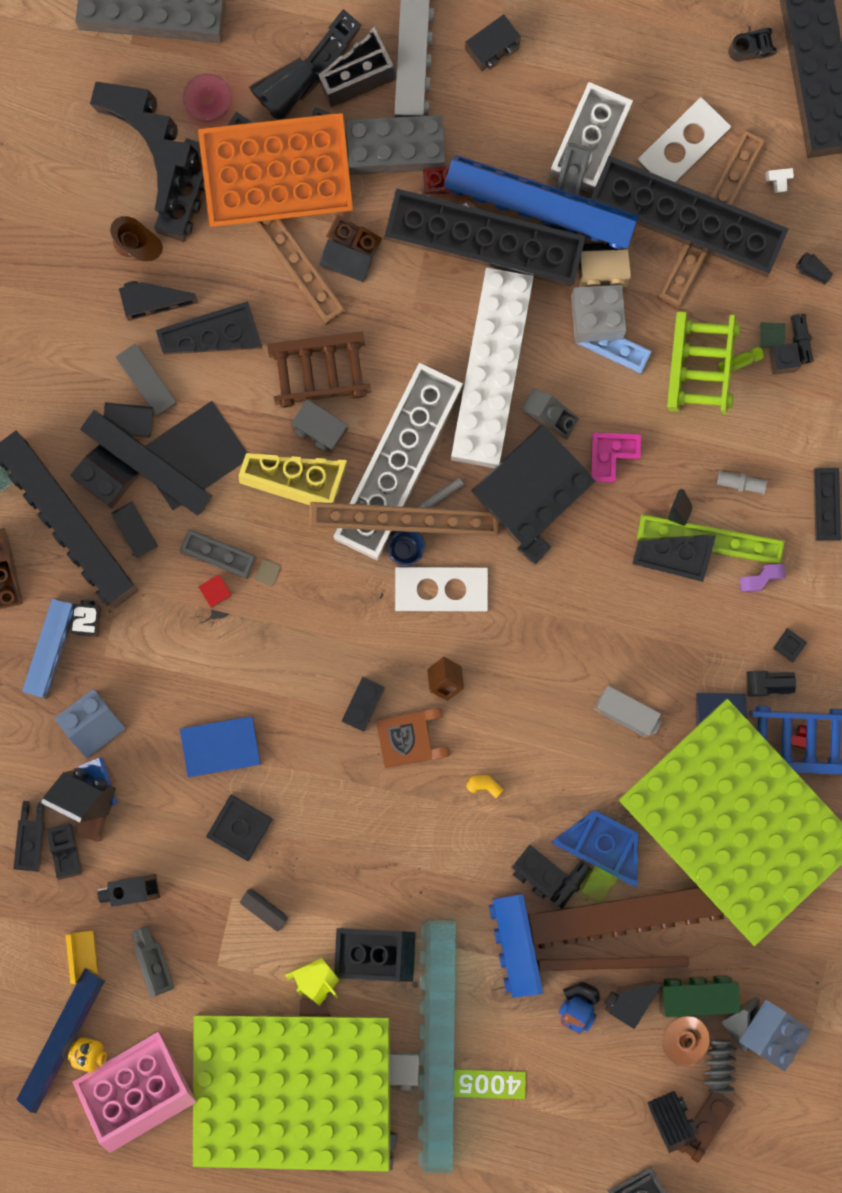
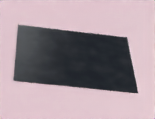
M212 401L146 445L147 448L203 489H206L241 465L247 453ZM157 487L172 510L182 505Z

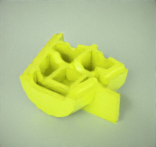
M322 957L285 974L288 980L295 978L298 985L296 990L300 995H306L319 1006L327 997L328 992H332L336 999L338 998L333 988L339 982V979Z

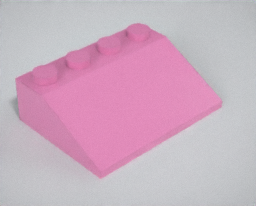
M159 1032L105 1062L97 1071L93 1073L88 1072L72 1082L99 1144L109 1153L196 1103L184 1075Z

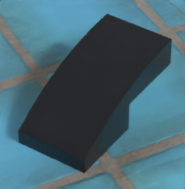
M133 501L111 513L136 558L158 546Z
M71 824L46 829L57 879L61 880L82 875Z

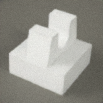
M793 168L765 172L766 182L773 181L774 193L787 191V180L794 178Z

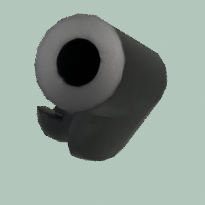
M579 982L563 989L567 1001L575 996H581L591 1005L597 1004L600 1001L599 990L586 982Z

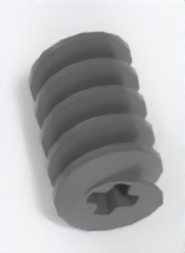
M710 1040L712 1049L708 1050L706 1055L711 1056L712 1059L704 1061V1064L711 1067L710 1070L704 1071L705 1075L711 1077L710 1080L703 1081V1084L710 1087V1090L707 1091L718 1093L735 1092V1088L728 1085L735 1082V1078L728 1075L736 1071L735 1067L729 1065L736 1062V1058L729 1055L737 1051L736 1047L730 1045L735 1041Z

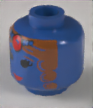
M577 996L573 997L570 1001L564 1000L558 1011L562 1015L560 1019L561 1024L578 1034L584 1030L588 1032L597 1016L594 1013V1006Z

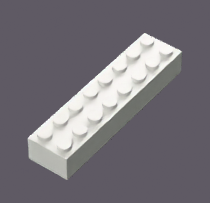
M486 268L451 461L495 468L500 464L534 276Z
M421 363L418 364L350 504L405 507L462 391L463 383ZM337 528L333 537L335 541L378 561L392 531Z

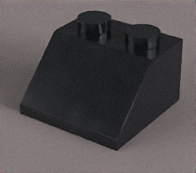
M99 444L83 458L70 476L112 509L140 473Z
M74 768V770L61 774L42 798L41 803L81 823L109 815L116 788L109 785L108 781L103 778H94L88 775L87 770Z
M650 980L617 988L616 992L611 991L604 1002L607 1005L605 1010L635 1029L661 986Z

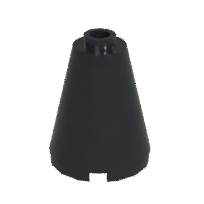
M299 57L256 81L249 88L258 101L267 108L276 120L286 119L314 79L315 74L313 71L316 68L307 58L302 60Z

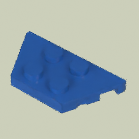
M593 810L553 839L552 844L637 887L638 833Z

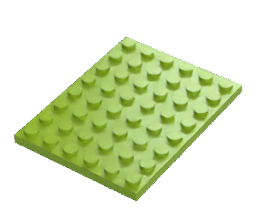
M725 699L618 799L753 946H756L842 865V821L728 699Z
M195 1015L193 1096L196 1103L193 1104V1167L390 1171V1017Z

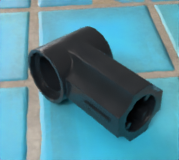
M746 672L747 696L795 693V672Z

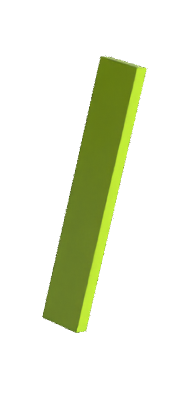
M641 514L637 539L716 534L711 553L769 564H781L785 543L783 540L686 523L683 526L669 519Z

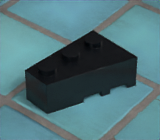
M375 27L369 31V34L363 40L357 41L348 53L343 57L340 56L318 75L321 88L330 107H334L396 79L394 65Z

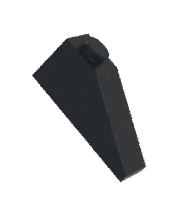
M131 281L125 283L124 287L119 288L128 321L198 304L195 293Z

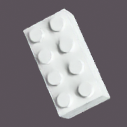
M588 82L553 162L549 176L558 180L569 142L592 148L581 190L593 194L608 156L611 155L629 114L633 100Z

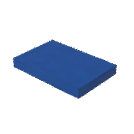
M252 716L180 729L188 777L261 765Z

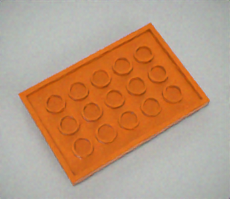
M343 113L198 129L210 227L353 210Z

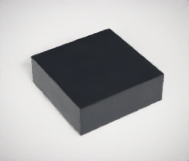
M538 535L526 548L520 545L517 550L532 564L536 565L551 546Z
M787 628L772 649L793 663L807 642Z

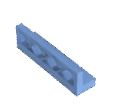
M56 599L51 600L22 692L47 699L71 626L72 603Z

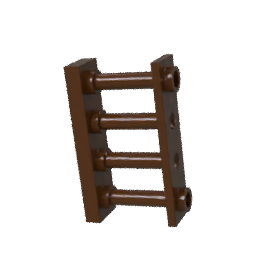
M363 331L267 344L269 358L274 357V360H277L281 395L274 396L275 404L280 405L281 408L295 406V402H303L306 399L310 401L352 395V398H362L367 396L366 393H371L370 384H363L359 360L358 350L360 346H365ZM346 348V351H349L353 386L339 387L334 355L337 352L336 349ZM322 351V354H325L329 389L315 391L310 356L313 355L312 352ZM298 354V357H301L305 392L291 394L286 359L289 358V355Z

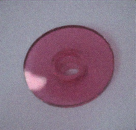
M201 74L194 77L186 85L183 101L186 110L194 118L201 121H213L222 117L227 112L231 103V92L227 83L222 78L213 74ZM211 97L212 102L207 104L204 102V99Z

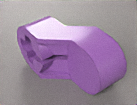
M785 564L765 565L758 576L741 577V592H759L763 590L768 581L786 579Z

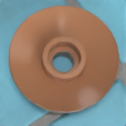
M685 1016L676 1019L668 1026L663 1037L665 1054L672 1062L680 1066H691L698 1063L705 1057L710 1047L709 1030L702 1021L695 1017ZM692 1039V1045L687 1047V1042Z

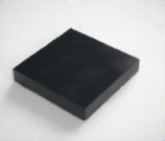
M231 794L206 837L249 862L273 818Z

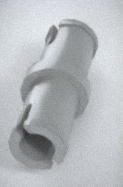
M719 470L716 485L738 489L737 492H743L744 490L764 495L767 480L746 476V473L739 475Z

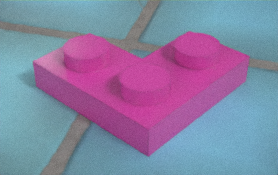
M592 433L591 476L595 482H616V459L640 460L641 434Z

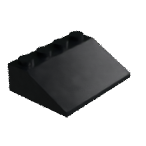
M541 424L479 482L471 492L511 538L526 548L581 496L595 480L582 464Z

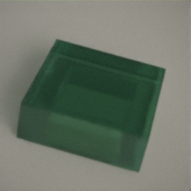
M760 323L759 347L772 348L776 345L785 344V323Z

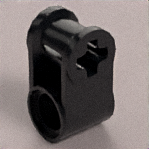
M763 28L736 35L728 49L730 58L736 62L775 55L777 50L773 47L772 29ZM736 44H742L746 51L738 50Z

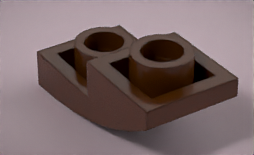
M340 215L336 216L326 235L327 238L371 257H373L382 240V237L363 226L355 225Z

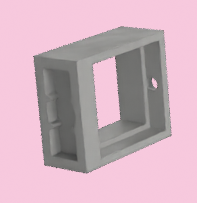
M610 686L604 688L593 709L643 737L656 734L662 723L659 720L661 715L659 712Z

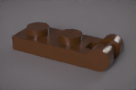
M711 1092L693 1120L698 1130L695 1138L700 1141L699 1145L696 1148L689 1144L678 1149V1151L681 1153L686 1152L693 1161L698 1163L735 1104L718 1092Z

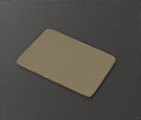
M263 559L255 579L273 586L281 566Z

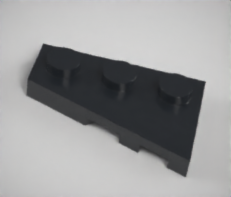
M716 534L638 539L632 564L703 582Z

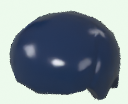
M396 531L389 539L387 552L390 559L396 564L411 566L422 558L426 543L419 532Z

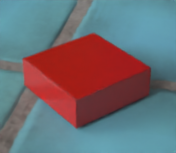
M219 574L198 586L211 608L232 596Z

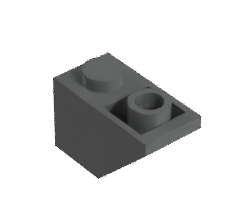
M532 389L521 408L534 421L565 439H568L579 420L576 415L552 395Z

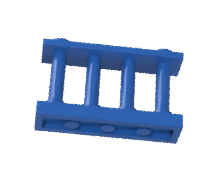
M756 706V710H749L750 716L758 717L757 731L766 741L768 717L782 718L781 757L796 773L842 774V758H840L842 709H829V713L771 711L769 706ZM792 718L807 719L806 756L803 757V761H793L791 756ZM817 719L832 720L830 758H827V762H818V758L815 757Z

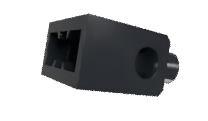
M156 874L111 881L107 883L108 887L100 888L97 891L99 902H110L111 907L160 898Z

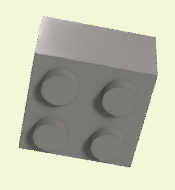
M622 285L574 287L571 295L575 343L607 340L618 341L623 339L626 333Z

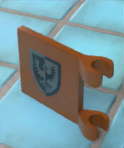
M436 708L376 720L385 768L450 756L448 747L431 750L426 721L442 718L441 709Z

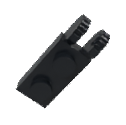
M23 801L21 818L18 820L14 870L36 872L40 870L45 805L41 802L38 803L36 808V822L27 821L30 812L29 801Z

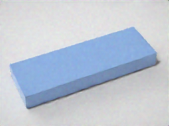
M625 338L618 341L607 340L576 343L640 374L652 352Z

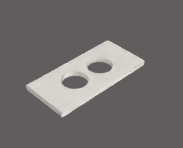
M700 97L637 161L648 172L676 183L732 126ZM692 124L700 126L704 131V139L697 144L687 142L683 135L684 129ZM677 143L684 148L685 157L682 161L672 163L666 159L664 150L669 144Z
M395 567V611L487 612L488 568ZM424 579H431L438 585V594L431 600H424L417 593V585ZM452 579H459L466 586V594L459 600H452L445 594V585Z

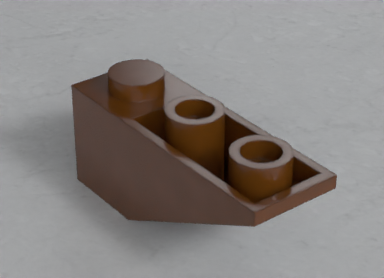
M0 528V609L22 604V598L5 528Z

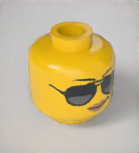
M81 1037L74 1041L68 1051V1060L71 1062L72 1067L89 1073L97 1071L100 1066L105 1064L107 1058L103 1044L100 1041Z

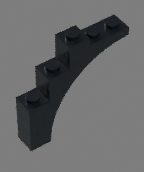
M96 81L90 105L98 113L115 117L131 125L145 139L153 155L157 171L158 192L155 210L163 218L172 219L173 212L176 211L178 206V192L184 183L183 173L192 175L194 167L198 164L199 156L197 150L190 143L173 141L178 134L177 124L170 116L153 114L157 108V100L149 89Z

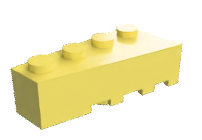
M246 453L239 473V483L306 505H310V502L335 503L346 470L347 460L332 461L323 458L304 459L294 456L290 458L278 457V455Z

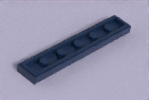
M85 968L16 1099L29 1112L37 1113L105 982L104 979L91 969Z

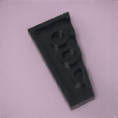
M248 301L156 330L164 355L263 348Z

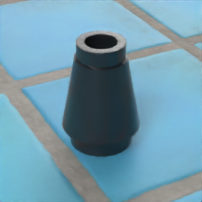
M804 253L796 265L800 274L824 285L833 275L814 253Z

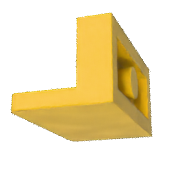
M95 931L66 934L70 983L76 984L85 968L91 969L99 976Z

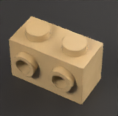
M628 250L582 251L578 266L580 287L622 285V288L628 287L631 277Z

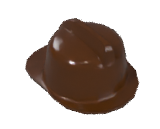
M121 216L111 224L110 233L113 238L114 248L122 256L133 257L141 261H153L162 254L163 246L160 239L135 218Z

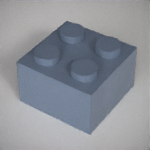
M765 1000L739 1042L785 1072L787 1067L793 1062L794 1056L801 1045L807 1040L811 1029L768 1000Z

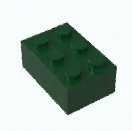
M728 975L713 976V980H707L703 976L689 977V982H682L679 978H665L664 983H658L661 986L659 988L660 1014L664 1017L740 1013L738 982L732 980Z

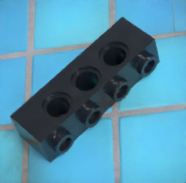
M186 138L185 143H190L197 150L199 156L198 165L201 166V170L192 175L183 173L184 183L178 192L177 209H184L186 212L181 218H176L172 215V219L163 218L159 214L154 226L158 234L182 242L185 241L186 236H190L194 223L191 221L194 213L198 214L202 201L199 198L202 191L205 192L199 142ZM188 186L193 188V192L190 195L181 194L183 188Z

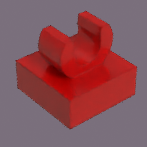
M798 725L796 735H792L791 746L806 749V725Z

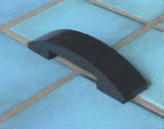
M344 9L328 27L330 30L307 58L316 68L313 71L315 77L300 97V100H303L320 83L318 75L343 55L362 26Z

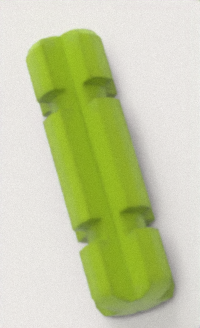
M761 347L751 349L750 352L746 351L734 356L732 370L736 371L752 364V361L762 360L764 353ZM725 360L717 365L719 372H724Z

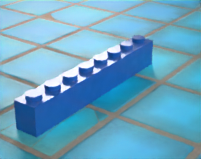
M459 155L452 159L444 185L453 194L461 196L466 194L472 196L474 201L493 203L500 210L508 211L511 209L517 211L518 215L524 218L535 217L541 219V223L548 226H554L555 224L562 226L566 232L574 234L579 232L587 235L586 237L590 240L609 242L611 247L617 249L629 247L639 219V215Z

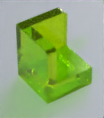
M593 866L580 892L599 902H603L617 877Z

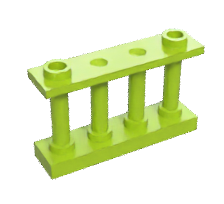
M677 312L667 403L669 411L680 412V405H684V403L721 405L723 415H728V408H733L734 395L730 394L734 346L735 337L740 336L741 324L737 322L735 315H730L729 324L692 322V320H689L686 312ZM692 332L728 334L727 348L690 346L687 343V334ZM689 356L726 358L724 372L688 370L687 367H684L685 358H689ZM687 379L723 382L722 396L687 394L685 391H682V383L686 382Z

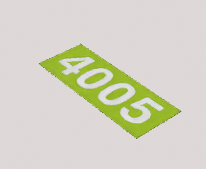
M454 1069L453 1097L525 1099L526 1072Z

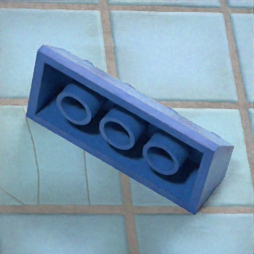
M517 893L492 898L493 904L489 905L491 919H496L498 928L494 929L496 944L501 943L503 953H499L501 968H506L508 977L503 978L506 993L511 992L513 998L543 994L523 894Z

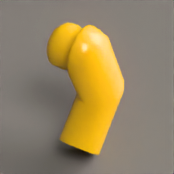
M474 775L470 777L466 784L467 789L472 793H475L477 790L486 789L495 798L504 791L489 775Z

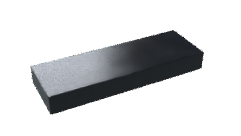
M814 468L815 541H840L839 468Z

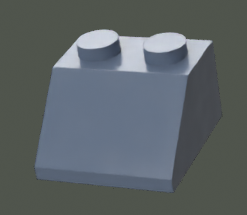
M92 689L54 718L67 737L86 758H89L126 730L125 726L96 689Z

